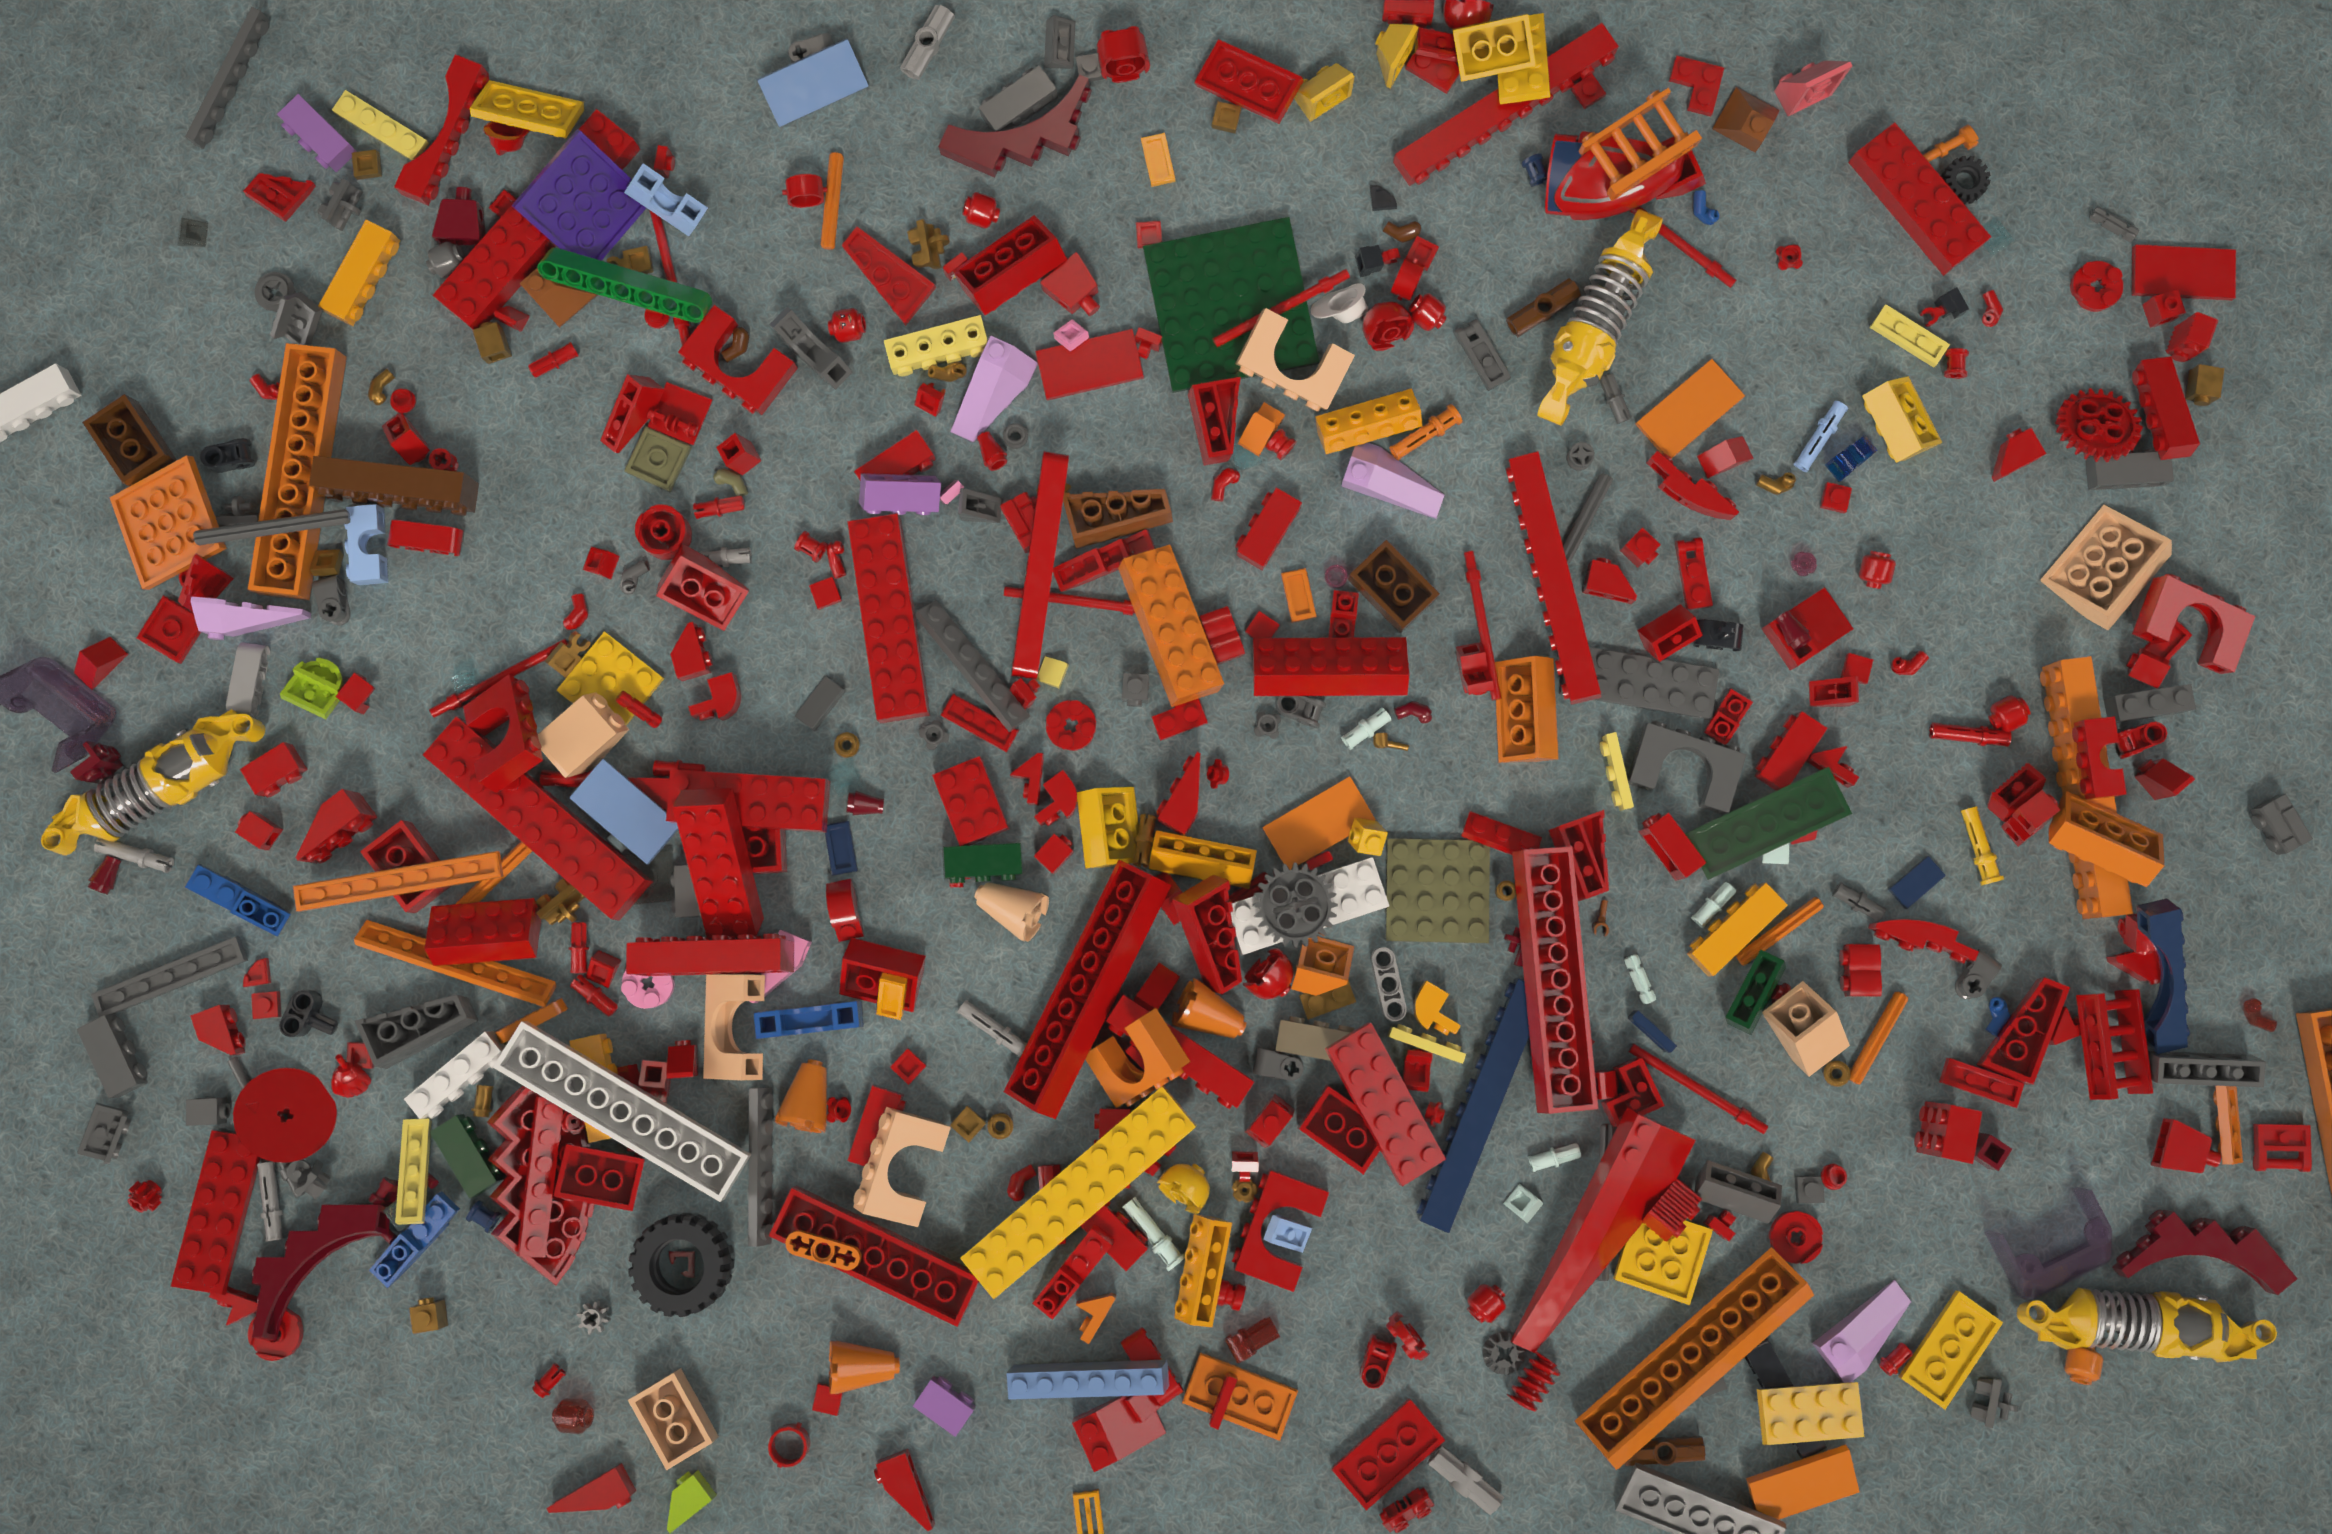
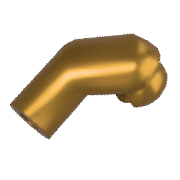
M953 362L945 367L931 365L928 369V376L930 378L946 382H953L958 378H963L967 373L966 367L960 362Z
M1787 472L1773 480L1761 474L1756 486L1772 494L1779 495L1794 487L1796 477L1793 473Z

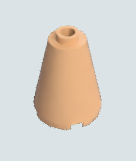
M990 882L980 885L975 893L976 904L1024 942L1030 941L1035 936L1041 926L1038 923L1041 913L1046 916L1049 905V897L1042 893Z

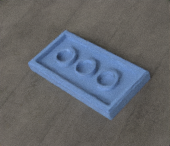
M847 38L757 79L779 127L868 87V83Z
M605 759L599 762L570 796L573 802L646 864L651 863L678 831L677 824L666 821L667 812Z

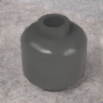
M445 241L428 251L429 260L426 261V264L433 275L438 274L441 278L447 279L466 256L458 244Z

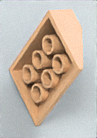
M2103 505L2042 577L2041 582L2086 619L2109 630L2172 555V540Z

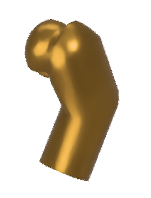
M385 369L370 383L368 398L378 406L386 401V396L382 393L383 388L395 379L388 369Z
M1762 1152L1751 1168V1175L1771 1181L1767 1169L1774 1158Z

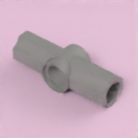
M935 5L924 26L916 32L915 42L900 67L901 71L908 77L920 80L932 57L938 53L939 45L955 18V15L948 8L942 5ZM925 40H933L930 45L922 44Z
M1440 1445L1436 1448L1427 1463L1449 1481L1448 1483L1465 1498L1469 1497L1490 1515L1495 1512L1501 1505L1504 1496L1487 1483L1477 1470L1474 1471L1467 1462L1464 1461L1463 1463L1446 1447Z

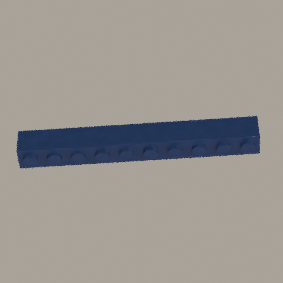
M1515 979L1514 983L1509 982L1506 987L1504 996L1507 997L1504 1007L1499 1006L1495 1014L1494 1020L1498 1021L1495 1030H1489L1484 1044L1488 1045L1485 1054H1480L1476 1061L1475 1068L1478 1071L1475 1079H1469L1465 1092L1468 1093L1465 1103L1460 1102L1455 1116L1459 1117L1455 1127L1450 1126L1445 1140L1449 1141L1445 1151L1441 1150L1446 1160L1438 1164L1439 1167L1436 1175H1430L1426 1184V1189L1429 1190L1426 1199L1421 1198L1416 1209V1213L1419 1214V1221L1447 1233L1452 1228L1530 1035L1525 982L1520 979Z

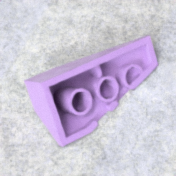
M990 336L979 359L951 433L974 442L993 423L994 419L1011 404L1014 398L1028 386L1038 363L1015 346Z
M1370 443L1355 446L1341 485L1350 490L1435 519L1444 498L1443 493L1403 463L1396 460L1382 447Z
M191 597V605L198 631L208 634V638L213 640H224V636L234 637L311 618V613L303 609L267 605L266 609H263L261 605L242 602L241 607H239L238 604L226 602L223 599Z

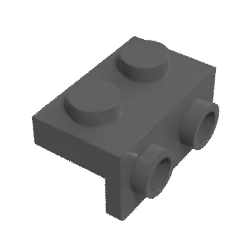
M302 292L282 297L279 302L276 318L273 321L270 336L274 339L285 336L293 344L311 346L322 309Z
M96 1103L77 1154L103 1160L104 1164L108 1165L111 1158L117 1159L122 1144L118 1143L121 1133H127L131 1123V1119L127 1118L128 1111Z

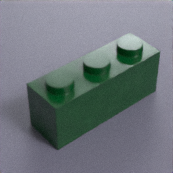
M1021 843L942 848L944 880L950 879V884L965 883V878H975V882H990L991 877L1001 876V881L1016 880V875L1022 874Z
M1760 949L1725 1017L1727 1024L1752 1035L1763 1014L1762 1012L1765 1010L1786 969L1784 960Z
M461 1114L438 1126L430 1134L470 1199L479 1196L502 1181L503 1178L500 1175L502 1171L488 1160L489 1155L487 1152L489 1147L474 1132L476 1126L469 1116L465 1117L464 1114Z

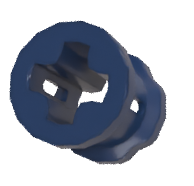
M1541 153L1532 155L1521 163L1522 167L1526 168L1531 179L1529 182L1531 187L1547 182L1548 172L1543 165Z
M478 1200L469 1211L466 1220L477 1223L485 1228L486 1233H490L499 1221L502 1213L493 1212L485 1207L481 1200Z

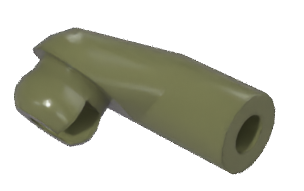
M720 468L713 475L716 484L723 485L726 483L731 485L736 496L740 495L743 497L748 494L739 473L727 468Z

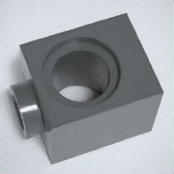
M227 1097L186 1099V1126L227 1123V1118H229L231 1113Z

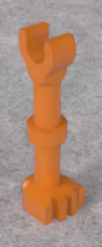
M1966 125L1959 129V135L1945 143L1940 142L1936 144L1934 149L1924 153L1923 156L1928 162L1939 156L1943 158L1948 155L1950 150L1961 144L1967 150H1970L1977 146L1979 138L1970 125Z

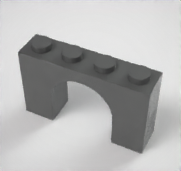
M1652 721L1643 725L1627 777L1628 784L1648 791L1655 789L1666 756L1674 750H1688L1698 755L1703 760L1707 769V781L1699 807L1723 815L1729 813L1747 754L1741 753L1740 748L1733 745L1725 744V747L1716 745V741L1708 737H1700V739L1691 737V732L1683 729H1676V731L1666 729L1667 725L1661 722Z

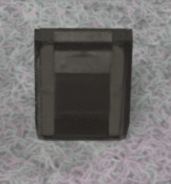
M181 218L177 246L206 247L208 223Z

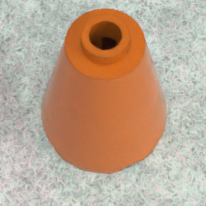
M1193 978V982L1189 981L1183 989L1177 1004H1180L1179 1013L1173 1012L1172 1025L1232 1039L1237 1035L1241 1036L1247 1024L1242 1013L1196 978Z
M808 1059L807 1063H801L775 1116L774 1122L776 1124L787 1127L789 1122L790 1126L795 1127L796 1130L813 1133L826 1132L827 1068L822 1067L823 1062Z
M837 1340L830 1341V1394L836 1395L893 1380L895 1374H899L900 1360L899 1357L895 1358L894 1352Z

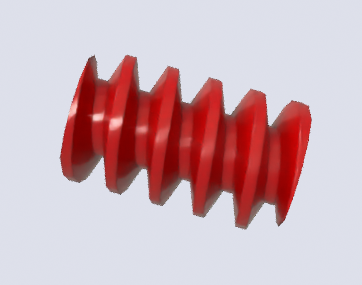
M1535 1351L1539 1358L1538 1360L1531 1358L1528 1360L1533 1368H1523L1527 1377H1517L1521 1387L1511 1386L1515 1396L1506 1394L1525 1409L1534 1412L1538 1410L1534 1401L1540 1403L1544 1401L1539 1392L1549 1393L1545 1383L1555 1384L1551 1374L1561 1375L1556 1367L1557 1365L1538 1351Z

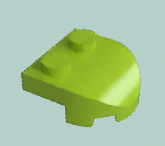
M316 658V661L307 663L302 661L293 668L294 675L280 692L281 699L326 720L340 702L335 697L344 686L339 668L333 662L323 658Z

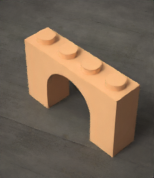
M1267 308L1263 309L1235 363L1240 366L1239 371L1249 377H1253L1255 374L1263 378L1261 383L1272 389H1275L1276 386L1284 389L1283 394L1297 401L1299 397L1307 401L1305 406L1316 412H1319L1320 409L1327 410L1355 355L1335 344H1329L1317 369L1311 376L1303 380L1287 378L1278 370L1275 364L1274 349L1288 319Z
M706 975L703 1079L762 1080L763 1053L742 1052L735 1044L732 1034V1022L736 1009L743 1002L764 1001L765 975Z
M886 1107L885 1113L881 1115L879 1120L877 1137L871 1144V1155L868 1164L864 1166L862 1171L863 1179L860 1188L854 1195L853 1208L862 1214L918 1227L926 1202L917 1196L894 1191L888 1182V1167L893 1156L907 1146L918 1145L943 1152L951 1127L940 1121Z

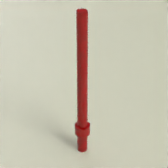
M1639 206L1629 211L1635 215L1638 209H1641L1643 211L1646 210ZM1662 223L1658 232L1662 237L1705 268V273L1709 276L1718 278L1730 288L1737 280L1724 271L1720 263L1716 260L1711 261Z
M650 211L666 280L677 283L662 218ZM674 317L675 329L679 331L683 346L690 337L688 329L690 323L689 321Z
M1344 269L1331 277L1325 276L1318 280V283L1275 305L1269 310L1280 315L1322 292L1326 294L1334 289L1333 286L1349 279L1350 275L1347 269ZM1260 314L1214 337L1213 342L1216 347L1252 330Z
M1468 551L1464 553L1467 568L1465 576L1467 583H1470L1480 641L1486 652L1487 669L1493 680L1494 690L1490 691L1492 701L1500 700L1502 697L1480 587V581H1482L1480 570H1477L1474 551Z
M1004 587V596L1022 598L1023 588ZM1053 592L1049 594L1048 602L1120 611L1123 612V615L1131 616L1135 613L1130 600L1121 602Z
M565 638L459 694L453 693L446 697V701L430 708L431 715L435 718L450 709L454 711L462 707V703L483 693L508 674L514 677L545 661L560 642L567 646V639Z
M1633 1043L1630 1047L1629 1053L1636 1057H1642L1647 1064L1735 1117V1121L1742 1125L1747 1124L1762 1134H1765L1769 1126L1752 1116V1112L1744 1107H1737Z

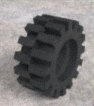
M1961 156L1959 159L1956 158L1941 175L1942 179L1964 205L1967 202L1971 204L1975 200L1977 201L1986 192L1987 186L1991 181L1987 180L1991 176L1990 172L1985 173V170L1988 168L1985 164L1981 167L1979 165L1982 162L1981 159L1974 162L1975 156H1970L1968 159H1966V156ZM1964 172L1971 175L1974 182L1973 187L1964 189L1959 186L1956 181L1957 174Z

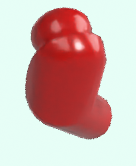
M260 374L250 378V383L263 399L277 400L280 382L267 384Z
M1226 468L1214 478L1212 501L1223 502L1225 487L1230 483H1237L1240 479V474L1237 470Z
M841 541L830 542L826 548L828 562L834 579L846 576L839 554L844 552L845 548Z
M582 593L571 596L574 609L563 620V625L567 630L578 629L588 618L586 601Z

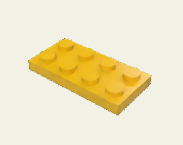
M1544 13L1529 15L1536 66L1498 74L1500 104L1550 98Z
M492 80L487 82L470 107L472 117L562 138L568 137L584 112V102Z
M1956 1290L1898 1377L1938 1406L1946 1409L2003 1322Z
M1858 1382L1757 1389L1762 1444L1764 1445L1865 1437Z

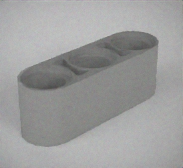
M241 642L238 645L226 701L227 711L232 709L237 714H247L253 718L258 716L259 710H257V706L261 704L264 689L262 681L266 679L269 663L267 655L271 653L268 646Z
M1381 947L1374 950L1370 957L1383 1016L1387 1020L1399 1021L1405 1017L1407 1009L1396 958L1393 951L1389 948ZM1379 952L1388 954L1389 963L1386 966L1377 964L1376 956ZM1385 977H1391L1395 982V987L1390 992L1382 988V980ZM1392 1002L1398 1003L1401 1008L1400 1014L1396 1017H1391L1387 1012V1007Z

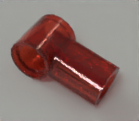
M1270 1316L1247 1329H1239L1238 1334L1234 1336L1229 1335L1224 1341L1236 1363H1240L1256 1354L1258 1349L1278 1339L1280 1335Z

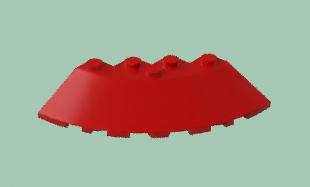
M523 1085L487 1121L491 1127L505 1138V1141L488 1160L507 1175L489 1196L508 1212L491 1234L516 1255L536 1097H542ZM575 1119L571 1120L572 1124L575 1123ZM586 1126L580 1133L575 1135L570 1132L566 1133L561 1128L554 1189L565 1143L590 1148ZM553 1196L546 1257L519 1258L556 1286L570 1268L581 1242L585 1239L588 1217L592 1218L595 1204Z

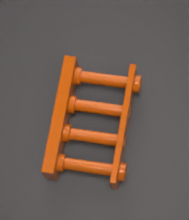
M1669 88L1662 92L1656 90L1646 98L1647 102L1598 134L1592 132L1583 138L1579 153L1583 155L1589 150L1593 152L1611 179V186L1607 191L1611 201H1614L1674 162L1700 143L1702 137L1696 130L1691 134H1688V132L1684 133L1664 103L1671 93ZM1653 108L1657 110L1675 137L1674 142L1676 144L1669 148L1662 146L1643 118V115ZM1632 122L1635 123L1654 152V158L1648 162L1639 158L1621 129ZM1610 136H1613L1633 166L1631 168L1633 172L1626 176L1619 174L1600 145L1601 142Z

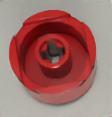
M1130 26L1117 31L1105 30L1100 34L1101 39L1096 47L1101 74L1104 79L1107 80V76L1112 78L1114 83L1137 80L1140 78L1139 74L1145 70L1146 74L1149 71L1150 61L1145 37L1137 26Z
M663 504L649 507L650 509L638 517L635 524V536L640 545L655 558L672 560L682 544L690 546L692 540L691 526L686 518L673 507ZM667 529V533L661 536L660 532H665Z

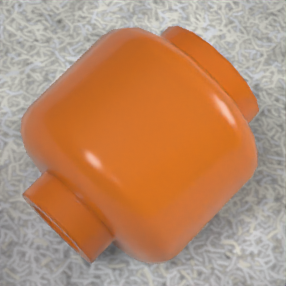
M2095 1347L2068 1349L2064 1370L2070 1376L2071 1381L2083 1385H2092V1382L2099 1380L2101 1377L2103 1357L2095 1351Z

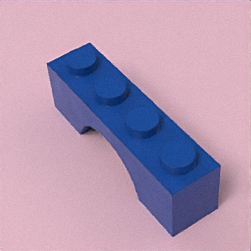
M861 1001L754 1013L756 1039L864 1027Z

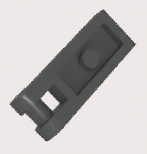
M1477 319L1469 322V326L1464 329L1460 327L1454 331V336L1459 344H1461L1488 391L1510 380L1511 376ZM1474 334L1477 339L1470 342L1468 337Z

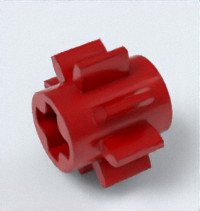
M151 1180L143 1181L142 1183L137 1181L128 1189L130 1192L128 1203L138 1212L142 1213L148 1209L153 1212L162 1203L160 1201L162 1189Z

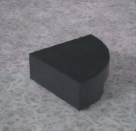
M1370 185L1372 211L1397 209V203L1393 195L1381 186Z

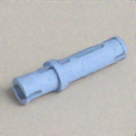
M1840 401L1833 402L1825 417L1818 421V428L1798 459L1794 462L1795 467L1803 472H1808L1831 434H1835L1838 430L1837 425L1848 410L1845 404ZM1831 418H1833V421L1831 422L1825 433H1823V430L1825 429ZM1819 440L1811 455H1809V452L1811 451L1812 447L1814 446L1816 441Z

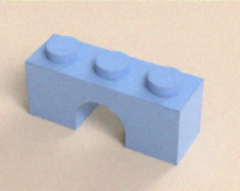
M643 163L624 193L687 236H690L708 207L687 193L685 196H677L670 192L663 184L665 178Z
M377 504L346 507L351 518L349 524H344L348 537L345 540V550L349 557V564L346 565L348 579L356 585L388 583L387 558L380 554H368L366 549L367 542L372 536L386 534L384 509Z

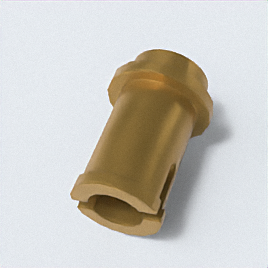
M1511 881L1500 882L1495 890L1496 896L1503 901L1512 900L1516 896L1515 884ZM1503 887L1508 889L1507 896L1502 892Z
M476 1085L475 1106L471 1108V1111H474L473 1116L489 1117L490 1112H493V1110H490L494 1086Z

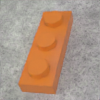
M2216 1086L2213 1099L2218 1108L2216 1129L2220 1132L2218 1152L2221 1153L2222 1164L2233 1165L2243 1163L2237 1087Z

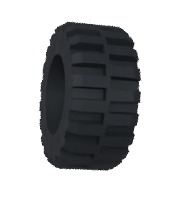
M692 1213L670 1215L647 1227L642 1232V1236L636 1239L633 1244L635 1250L629 1256V1262H632V1267L628 1269L629 1277L633 1276L635 1283L631 1284L633 1291L638 1290L641 1294L638 1299L643 1304L648 1302L651 1305L650 1310L656 1313L662 1311L664 1316L668 1317L674 1315L686 1317L693 1313L696 1314L713 1304L726 1291L725 1287L732 1279L730 1272L734 1268V1260H731L733 1248L732 1245L728 1246L725 1240L728 1238L726 1233H721L717 1229L719 1225L714 1221L708 1222L705 1216L700 1214L694 1216ZM675 1240H686L694 1244L701 1252L704 1260V1273L701 1280L695 1286L688 1289L673 1287L664 1279L660 1271V1254L667 1244Z

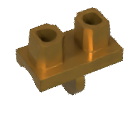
M924 219L916 221L917 227L907 231L910 243L914 246L921 245L920 251L912 253L913 264L918 268L928 266L932 269L941 268L939 254L945 253L943 246L950 243L949 236L941 235L940 228L934 229V225L925 223Z
M562 878L555 886L559 892L557 896L552 898L550 895L545 894L536 900L539 911L536 912L540 919L546 920L550 925L555 924L557 921L562 923L566 918L574 922L577 919L574 912L580 907L578 903L585 898L584 895Z

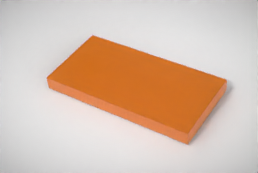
M1711 359L1643 416L1635 425L1661 454L1665 453L1672 459L1742 400L1745 395L1716 362Z
M1349 776L1265 825L1262 829L1282 863L1286 864L1288 869L1291 870L1293 863H1297L1299 866L1347 838L1354 818L1376 821Z
M1200 1352L1182 1403L1211 1414L1225 1376L1228 1372L1237 1375L1238 1380L1223 1419L1280 1441L1298 1389Z
M1847 1445L1746 1478L1754 1510L1778 1520L1860 1492L1850 1450Z

